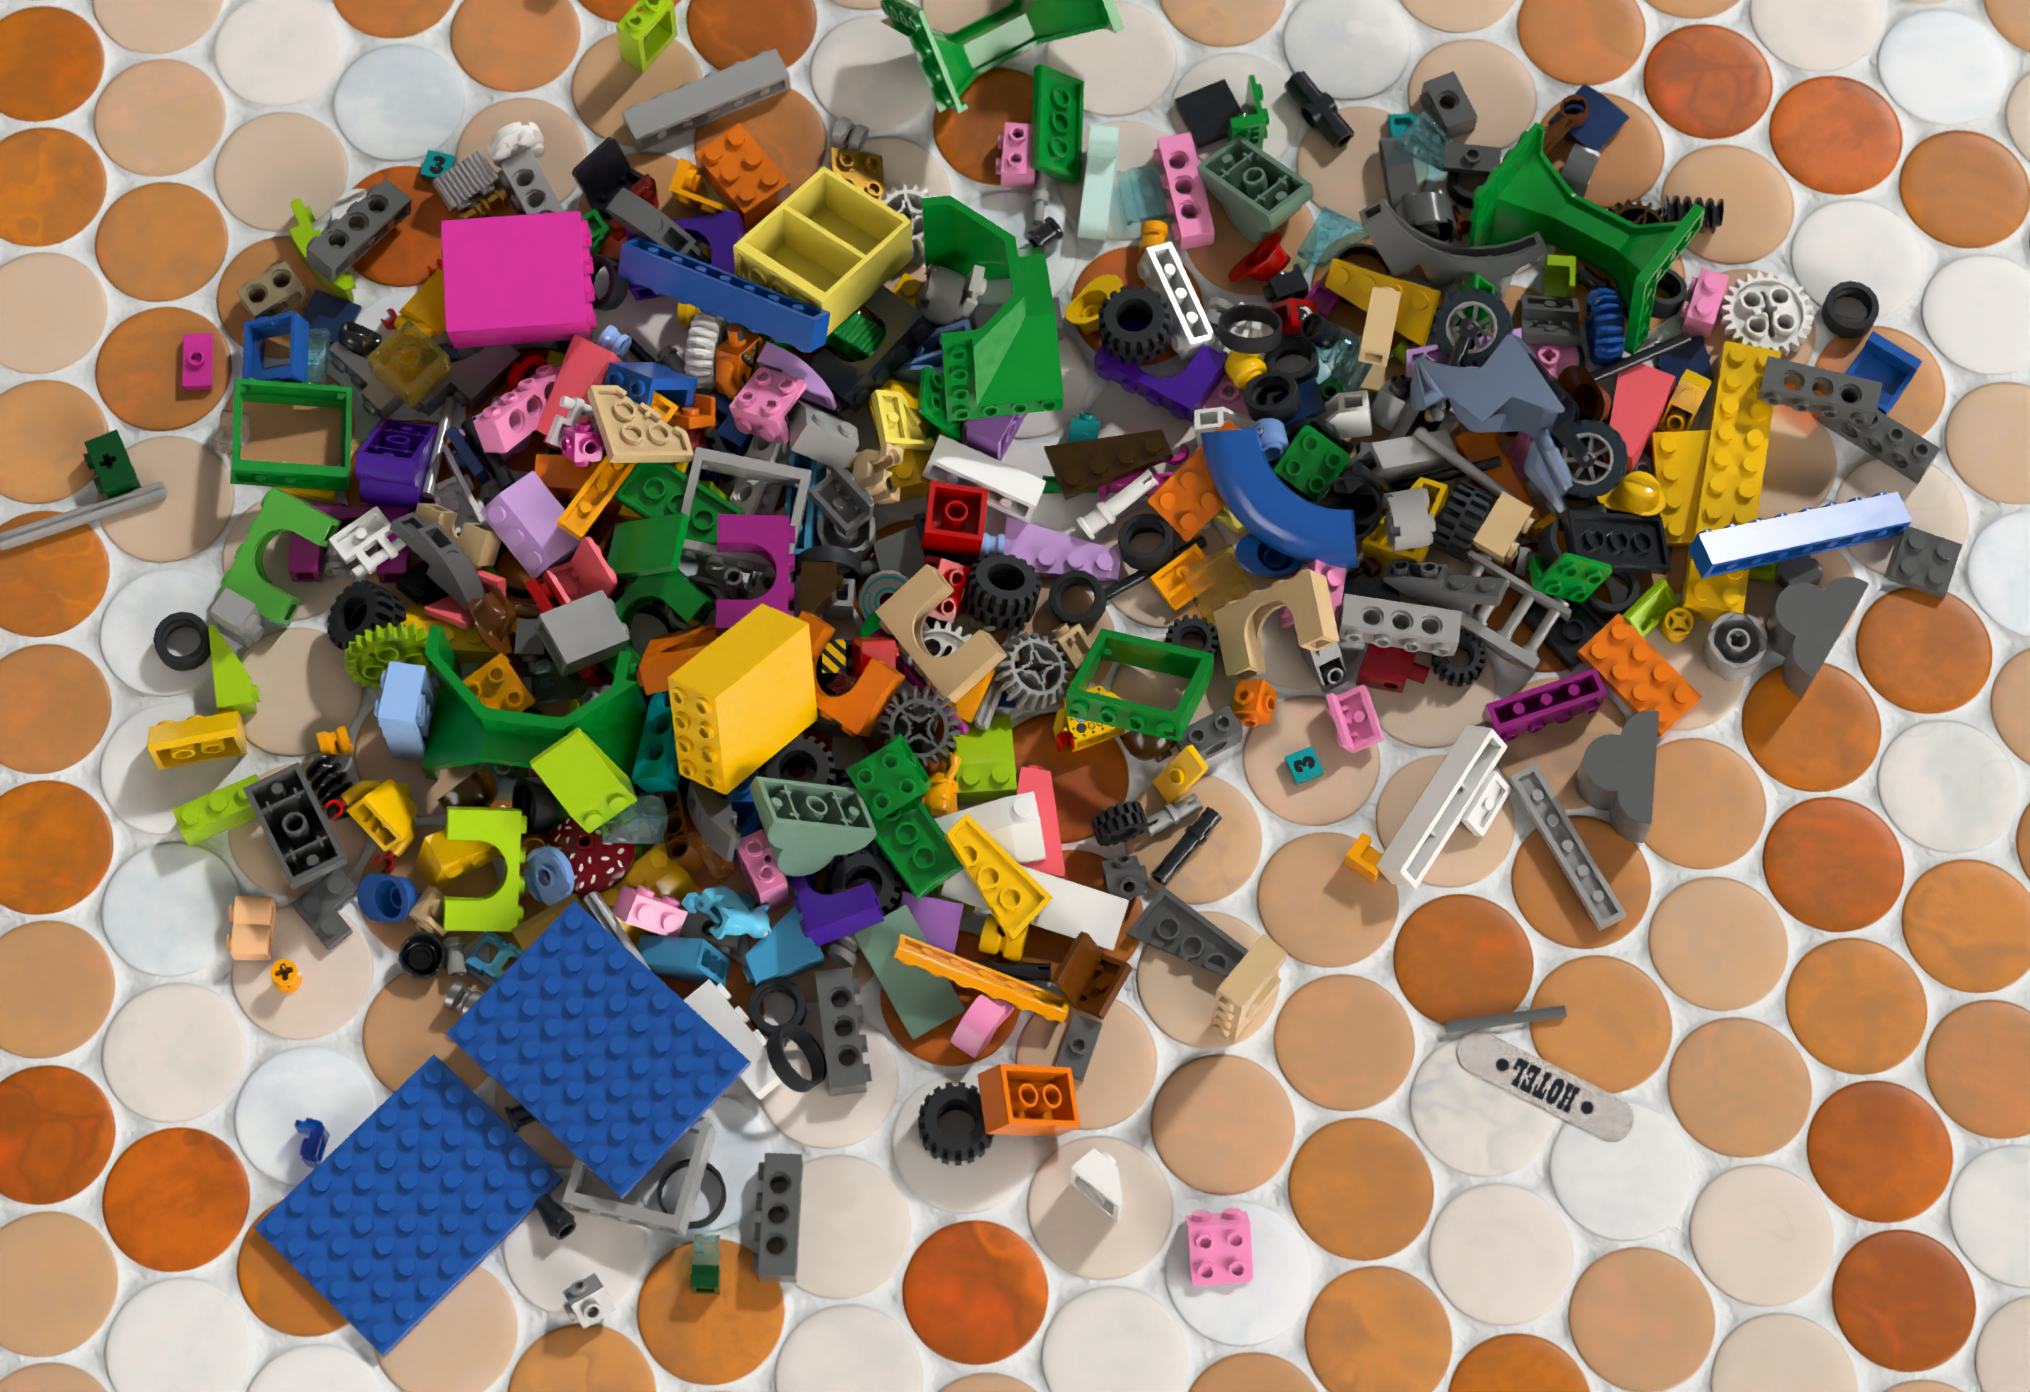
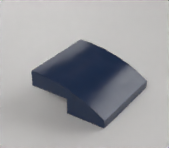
M1583 84L1575 94L1587 100L1589 107L1588 119L1583 125L1572 127L1563 138L1567 142L1572 139L1576 144L1598 152L1630 117L1607 97L1588 85ZM1576 104L1568 106L1564 111L1566 115L1584 113L1583 107ZM1560 109L1547 122L1550 126H1552L1553 123L1560 116Z

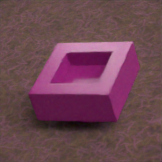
M1317 280L1304 300L1315 301L1317 313L1327 319L1340 301L1341 296Z

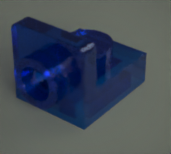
M306 1118L305 1122L296 1120L294 1127L298 1133L309 1136V1138H304L301 1145L300 1155L303 1156L302 1160L307 1167L316 1168L322 1161L330 1134L321 1121Z

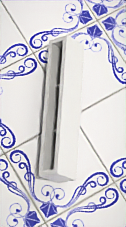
M1467 724L1376 865L1391 884L1416 889L1508 747L1492 728Z

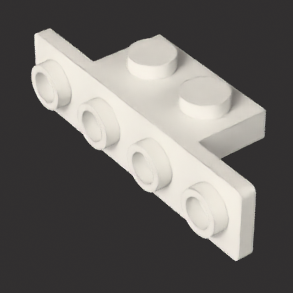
M447 444L442 445L444 458L454 476L436 484L432 497L435 504L458 513L455 521V531L458 537L464 523H482L491 527L480 514V511L484 508L482 500L480 498L474 499L471 493L475 488L469 475H462L459 469L461 465L454 456L457 453L456 450L450 452Z

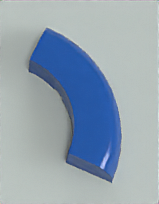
M1258 428L1200 433L1208 472L1217 492L1234 517L1252 535L1281 554L1301 562L1309 563L1317 559L1334 567L1358 568L1354 510H1340L1319 506L1301 498L1290 490L1272 470L1264 453Z

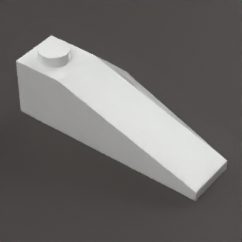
M1034 791L1000 798L934 819L946 834L967 813L1018 864L1046 859L1041 822Z

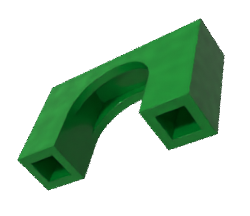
M679 568L677 571L639 576L625 587V593L618 601L614 602L616 614L620 622L627 625L629 632L636 613L643 606L651 602H666L687 623L698 627L716 607V604ZM630 635L626 651L632 652L635 663L639 665L642 655L635 649ZM619 655L601 661L614 676Z

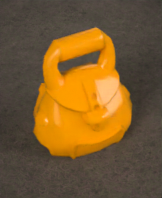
M950 752L948 757L943 756L936 771L928 775L932 785L929 791L918 797L932 816L942 817L958 812L957 793H959V789L954 778L961 764V759L952 752ZM948 764H949V765H950V768H949V770L946 772L947 766H948Z

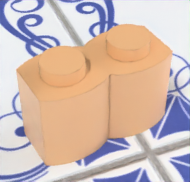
M236 896L234 905L229 906V922L233 923L232 933L227 934V951H231L234 960H271L275 922V902L273 897Z

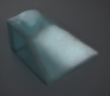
M636 796L638 799L636 802L599 827L603 843L662 844L669 818L663 796Z

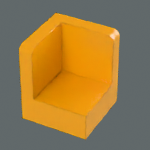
M1362 832L1347 852L1343 864L1374 884L1381 874L1376 865L1383 854L1371 847L1373 838Z

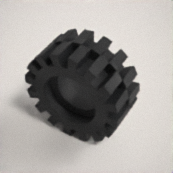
M1193 614V619H1189L1188 615H1184L1183 620L1180 621L1177 618L1174 620V625L1169 626L1165 643L1181 646L1180 641L1185 635L1195 634L1203 641V647L1200 651L1213 653L1215 658L1219 643L1218 632L1214 631L1215 626L1212 622L1209 625L1207 624V618L1203 617L1202 620H1198V615Z
M1460 629L1457 649L1466 651L1470 657V662L1464 667H1455L1449 663L1447 656L1441 657L1432 653L1431 666L1434 665L1433 672L1435 675L1439 673L1438 679L1443 682L1446 679L1448 680L1447 685L1452 686L1453 682H1456L1457 687H1462L1464 682L1470 685L1473 679L1477 680L1486 661L1485 646L1481 647L1482 640L1480 638L1474 639V633L1470 632L1469 635H1465V630Z
M1128 801L1123 805L1119 803L1113 808L1110 806L1106 808V811H1100L1099 815H1094L1093 819L1090 820L1098 844L1100 846L1105 845V847L1111 844L1113 846L1118 845L1119 842H1127V839L1130 838L1134 839L1137 837L1136 835L1144 833V830H1147L1149 826L1141 803H1137V801L1132 803Z

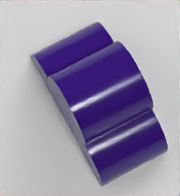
M381 418L356 452V476L360 479V501L383 506L411 508V510H416L418 503H424L425 498L421 493L438 426Z

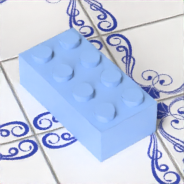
M389 661L388 670L383 671L381 675L380 687L383 689L382 698L376 700L374 716L378 718V726L382 728V736L386 738V746L389 747L393 758L423 762L437 700L425 666Z

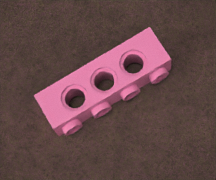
M1191 132L1158 138L1157 149H1153L1155 165L1160 166L1162 174H1159V183L1161 190H1166L1168 199H1165V208L1167 215H1172L1174 222L1171 224L1173 241L1178 240L1180 250L1213 245L1215 230L1203 180L1197 170L1199 163ZM1172 165H1180V166H1182L1183 168H1181V169H1174V168H1172L1171 166H1172ZM1185 189L1188 193L1181 194L1177 190ZM1191 214L1194 218L1187 219L1183 215Z
M550 364L540 366L535 370L536 373L520 381L517 388L512 392L502 395L499 402L484 409L483 414L473 421L484 452L507 453L537 429L561 367H552Z

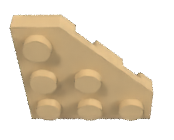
M590 385L587 394L610 463L692 461L694 452L685 430L677 425L673 428L660 419L661 414L643 402L639 405L626 396L627 391L618 385Z

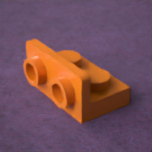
M695 393L692 406H682L674 403L679 408L668 425L675 427L677 425L685 429L715 426V397Z

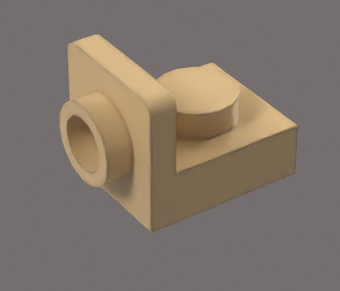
M1062 623L1052 630L1053 636L1048 639V643L1050 645L1058 643L1057 648L1060 652H1065L1064 659L1070 663L1069 667L1071 670L1078 669L1093 644L1080 623L1070 626L1067 623Z
M431 885L427 886L408 915L417 922L416 928L421 932L434 933L443 937L447 931H444L439 924L442 921L443 897L446 896Z

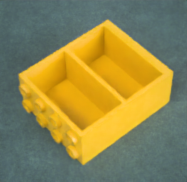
M761 603L668 677L679 774L727 795L818 719L809 623Z

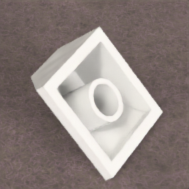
M1093 1148L1071 1167L1070 1184L1115 1221H1118L1122 1214L1123 1199L1118 1167L1115 1165L1117 1162L1107 1152L1102 1151L1100 1153Z

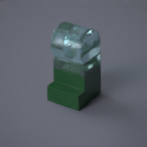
M695 1234L690 1283L691 1291L693 1294H720V1235Z

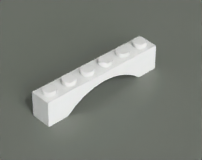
M1367 390L1338 393L1324 403L1327 411L1314 417L1326 420L1334 425L1340 433L1341 439L1372 435ZM1225 407L1194 410V425L1198 448L1202 445L1200 433L1215 432L1227 419H1230L1239 430L1250 429L1255 422L1249 415L1237 413Z

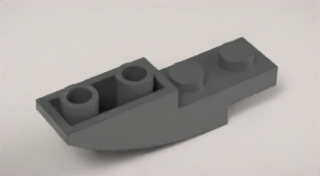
M622 187L605 207V210L634 237H641L709 265L712 263V260L694 245L696 240L661 211L629 190Z
M414 512L392 521L390 530L430 565L426 574L466 611L468 610L469 601L477 598L481 599L487 594L481 579L464 551L437 521L427 525Z
M1391 560L1383 576L1385 583L1412 598L1437 607L1472 613L1476 604L1499 606L1507 590L1506 579L1466 576L1463 574L1453 575L1449 574L1447 564H1436L1434 562Z
M690 779L686 803L695 827L706 843L725 861H732L734 850L740 848L741 834L740 831H736L737 813L732 811L730 799H723L720 792Z

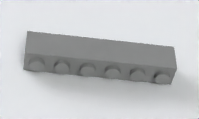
M776 48L770 51H762L744 62L738 61L727 69L711 72L698 81L684 83L678 89L669 93H660L654 96L652 100L642 104L631 105L622 112L623 123L637 152H640L791 89L790 75Z

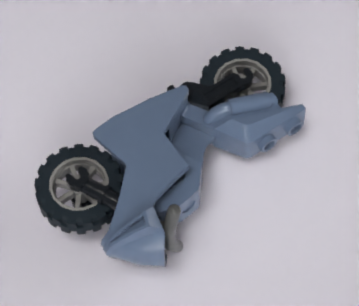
M1473 288L1457 291L1449 298H1446L1435 314L1436 319L1435 323H1433V331L1435 332L1436 344L1441 349L1440 351L1449 359L1447 364H1441L1430 360L1423 354L1415 360L1410 384L1411 411L1429 410L1430 416L1436 421L1445 420L1451 422L1456 416L1463 425L1475 433L1519 431L1528 434L1533 438V442L1524 465V472L1530 478L1527 484L1537 495L1541 492L1549 500L1546 503L1547 507L1557 517L1561 512L1569 509L1564 497L1567 493L1582 498H1593L1605 495L1616 488L1625 476L1627 463L1629 462L1625 441H1623L1620 433L1609 424L1597 420L1579 421L1580 406L1572 399L1573 397L1557 382L1558 380L1541 364L1527 344L1519 336L1514 337L1511 335L1513 332L1512 317L1505 303L1493 293ZM1474 306L1472 318L1467 317L1461 310ZM1479 307H1481L1490 316L1478 322ZM1458 314L1463 320L1460 326L1452 327L1453 320ZM1493 320L1494 333L1486 331L1485 328H1482V325ZM1452 331H1460L1457 341L1454 339ZM1484 335L1491 337V340L1481 347L1479 338ZM1466 366H1472V367L1482 366V367H1481V368H1469V367H1466ZM1447 401L1450 402L1453 411L1446 409ZM1584 437H1590L1589 444L1583 439ZM1595 438L1601 440L1606 445V447L1594 453V440ZM1568 451L1571 453L1573 457H1567ZM1609 451L1610 464L1599 461L1597 457ZM1570 462H1577L1580 466L1575 474ZM1597 465L1607 469L1599 478H1596L1594 467ZM1585 468L1589 469L1591 481L1578 478Z

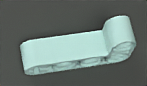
M1091 124L1078 238L1106 241L1117 158L1119 127Z

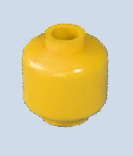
M1233 350L1228 354L1224 366L1226 374L1239 389H1246L1247 384L1253 378L1267 371L1266 365L1259 354H1244Z

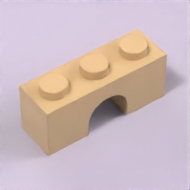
M418 503L415 514L427 525L437 521L458 543L475 569H481L482 566L495 565L501 539L491 527L482 523H464L458 537L455 531V521L458 513L437 504Z

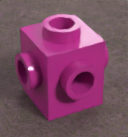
M576 423L575 427H563V437L561 439L563 457L573 461L575 466L582 467L592 466V462L602 461V453L605 452V446L600 431L593 428V424Z

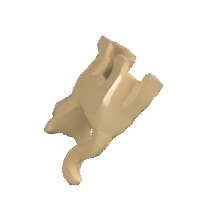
M889 443L882 444L879 451L866 449L858 453L856 450L844 469L852 474L859 488L870 493L874 504L886 505L899 502L901 489L898 487H892L891 490L887 489L886 479L892 477V472L885 469L901 464L903 462L904 450L897 445Z

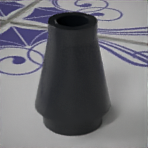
M544 1194L535 1201L534 1207L538 1210L551 1237L555 1236L557 1240H562L575 1230L577 1226L574 1221L575 1216L553 1200L549 1194Z

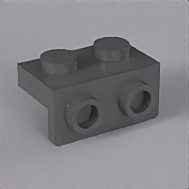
M838 464L832 467L831 474L808 490V497L845 537L873 517L874 500L868 491L861 490L855 483L852 474L846 469L843 470Z

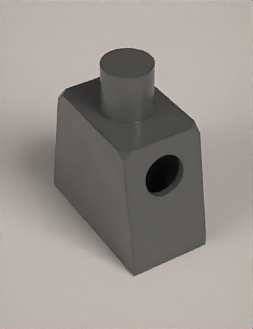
M916 525L874 542V559L861 562L862 579H867L872 574L882 570H894L910 580L923 568L925 555L923 549H921V541Z

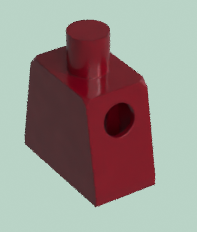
M1369 643L1358 672L1356 685L1360 686L1363 684L1369 688L1403 693L1407 679L1425 684L1430 668L1414 662L1417 652H1409L1404 648L1397 647L1382 648Z

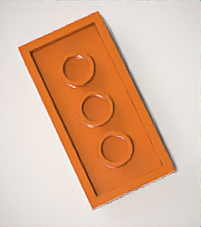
M1227 419L1216 431L1239 430V428L1230 419ZM1202 445L1146 500L1151 508L1170 524V527L1185 543H1188L1225 506L1208 472Z
M1619 613L1576 653L1590 669H1597L1601 680L1635 714L1648 710L1659 711L1658 738L1702 697Z

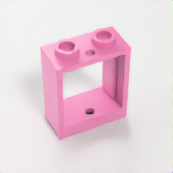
M761 829L741 838L740 848L736 849L737 860L758 907L766 903L770 904V908L766 912L768 914L790 904L786 878L777 866L763 830Z

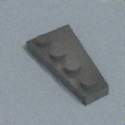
M1164 886L1126 933L1129 937L1226 978L1249 951Z

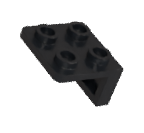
M612 137L605 139L572 170V175L591 209H596L601 216L611 222H614L615 219L605 210V207L622 187L641 198L653 186L648 177L631 168L618 142Z

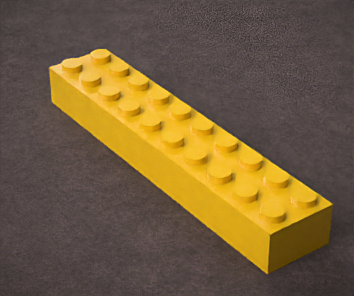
M1725 341L1718 354L1707 430H1710L1692 542L1696 534L1703 530H1720L1730 524H1737L1739 526L1757 519L1774 405H1769L1763 400L1757 399L1762 370L1768 356L1781 359V351ZM1688 550L1680 608L1688 610L1694 619L1715 622L1720 616L1729 612H1737L1736 614L1743 615L1750 568L1701 579Z

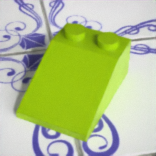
M1010 715L993 716L987 730L976 728L973 724L974 719L972 723L963 720L969 728L968 733L953 737L957 742L955 748H953L954 754L961 759V764L955 775L959 789L957 805L987 803L1017 795Z
M579 727L529 761L532 768L569 815L589 834L638 800L629 777Z

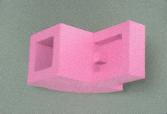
M980 994L965 1013L950 1042L975 1059L989 1045L996 1029L1011 1015L1015 1006L1003 999H993Z

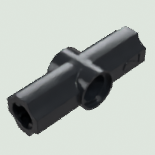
M1304 71L1296 72L1285 82L1284 88L1301 107V113L1305 121L1312 128L1317 127L1334 149L1343 147L1354 137V131L1338 113V108L1333 98L1327 92L1322 93Z

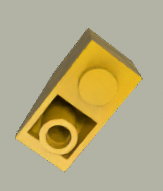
M1686 369L1680 378L1658 428L1665 432L1689 431L1713 381Z

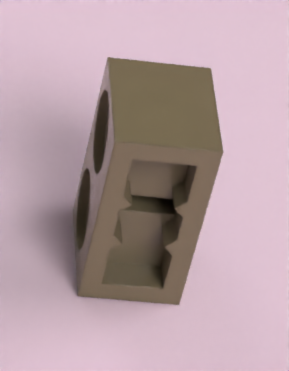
M286 261L269 267L265 274L255 280L245 282L237 290L241 304L253 320L260 316L271 317L281 315V313L289 311L308 299L303 284ZM281 283H289L287 286L283 288L277 287ZM256 298H264V300L259 303L253 302Z

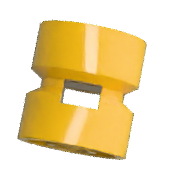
M988 913L980 939L979 951L992 955L1002 952L1003 958L1020 962L1030 924L1010 942L994 915Z

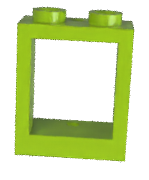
M639 0L616 25L621 59L642 74L678 35L674 2L672 0ZM637 9L643 10L640 13L636 12Z

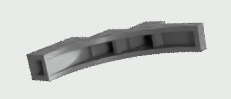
M1384 198L1359 211L1363 228L1392 275L1396 277L1400 274H1406L1420 264L1435 290L1442 286L1451 285L1459 277H1462L1463 281L1466 282L1474 273H1477L1495 286L1496 294L1497 291L1502 289L1499 281L1500 278L1514 274L1517 269L1528 263L1539 261L1543 255L1548 253L1539 231L1512 242L1472 247L1446 243L1412 228L1394 212Z
M338 341L328 348L332 357L330 362L333 367L341 374L346 372L351 377L350 380L353 385L361 391L364 402L362 406L365 411L372 417L377 415L380 419L389 418L406 401L417 412L422 410L430 417L444 404L445 398L451 396L462 407L467 405L472 411H476L507 382L508 374L514 367V364L522 363L520 353L511 345L486 346L484 349L463 360L439 367L423 369L395 368L374 363L353 353Z

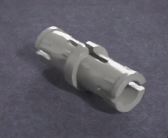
M1193 793L1173 805L1169 803L1164 806V810L1146 818L1149 824L1147 834L1152 837L1171 825L1176 827L1184 818L1203 810L1200 800L1196 801L1198 796Z

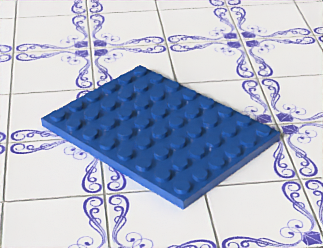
M575 901L446 1032V1035L622 1199L751 1065V1062Z
M434 1054L254 1228L385 1357L535 1209V1201L540 1196L553 1192L563 1182V1179Z

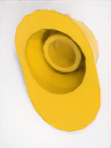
M1112 274L1101 275L1093 279L1066 307L1064 312L1066 319L1070 323L1077 324L1086 335L1099 330L1098 313L1099 309L1103 308L1102 302L1105 298L1110 299V293L1114 290L1117 293L1121 292L1120 287H1123L1122 280L1117 275Z
M1634 471L1627 474L1616 488L1605 495L1596 497L1600 504L1604 503L1605 508L1646 517L1661 513L1666 506V498L1660 490V483L1654 476L1643 471Z

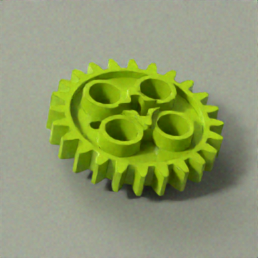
M400 622L397 627H393L391 623H388L387 628L384 629L376 625V631L374 632L365 629V636L356 635V642H348L349 648L344 650V663L347 675L352 676L353 682L360 681L361 687L370 684L371 690L380 686L382 672L388 670L389 661L425 666L429 678L430 672H433L424 654L429 632L426 633L425 627L416 630L414 623L407 628L404 627L403 622Z

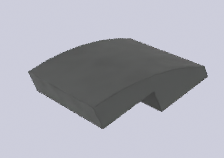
M1521 295V339L1525 343L1579 346L1580 332L1578 321L1580 311L1578 298Z

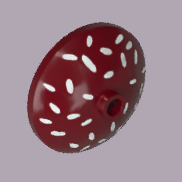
M569 816L556 826L546 844L556 847L569 860L574 873L575 886L572 893L588 895L593 891L602 893L616 886L628 874L635 857V842L632 833L625 822L617 816H614L590 834ZM584 841H591L588 846H581Z

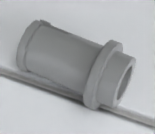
M668 345L658 352L659 364L686 373L684 370L685 363L677 354L678 350L675 347L672 348Z
M461 937L444 939L443 947L445 949L448 976L465 975L467 973L463 953L465 942H462Z

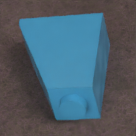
M796 906L771 929L768 937L762 938L745 955L746 966H743L742 969L748 984L754 982L756 987L763 981L772 978L789 979L825 965L820 946L817 947L811 937L805 938L802 932L800 921L804 919L802 913L797 911Z
M640 935L636 949L655 975L698 984H704L710 979L716 986L721 983L725 987L731 959L706 940Z

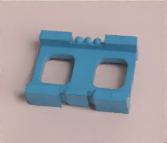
M485 931V935L471 956L465 961L466 967L481 976L485 973L486 976L497 981L504 974L502 969L510 958L518 959L525 950L520 947L517 949V946H513L512 943H508L507 940H504L492 931ZM485 943H490L499 949L498 954L489 964L477 958L478 952Z

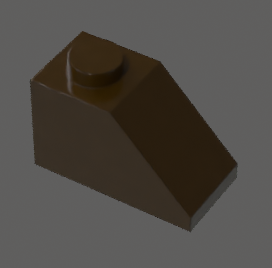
M801 561L799 615L802 611L819 617L837 601V590L843 591V573H838L837 562Z

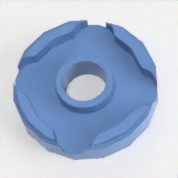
M546 845L532 850L525 859L527 869L523 870L527 889L534 899L538 902L543 901L546 903V906L551 907L566 902L572 895L575 886L574 873L569 860L556 847ZM546 870L550 874L551 882L547 879Z

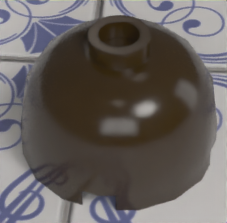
M1128 731L1119 736L1125 748L1133 757L1142 761L1155 759L1157 763L1172 756L1173 754L1170 749L1178 743V741L1135 731Z
M484 765L456 785L451 791L441 796L437 801L445 811L446 806L490 807L497 799V782L487 766Z

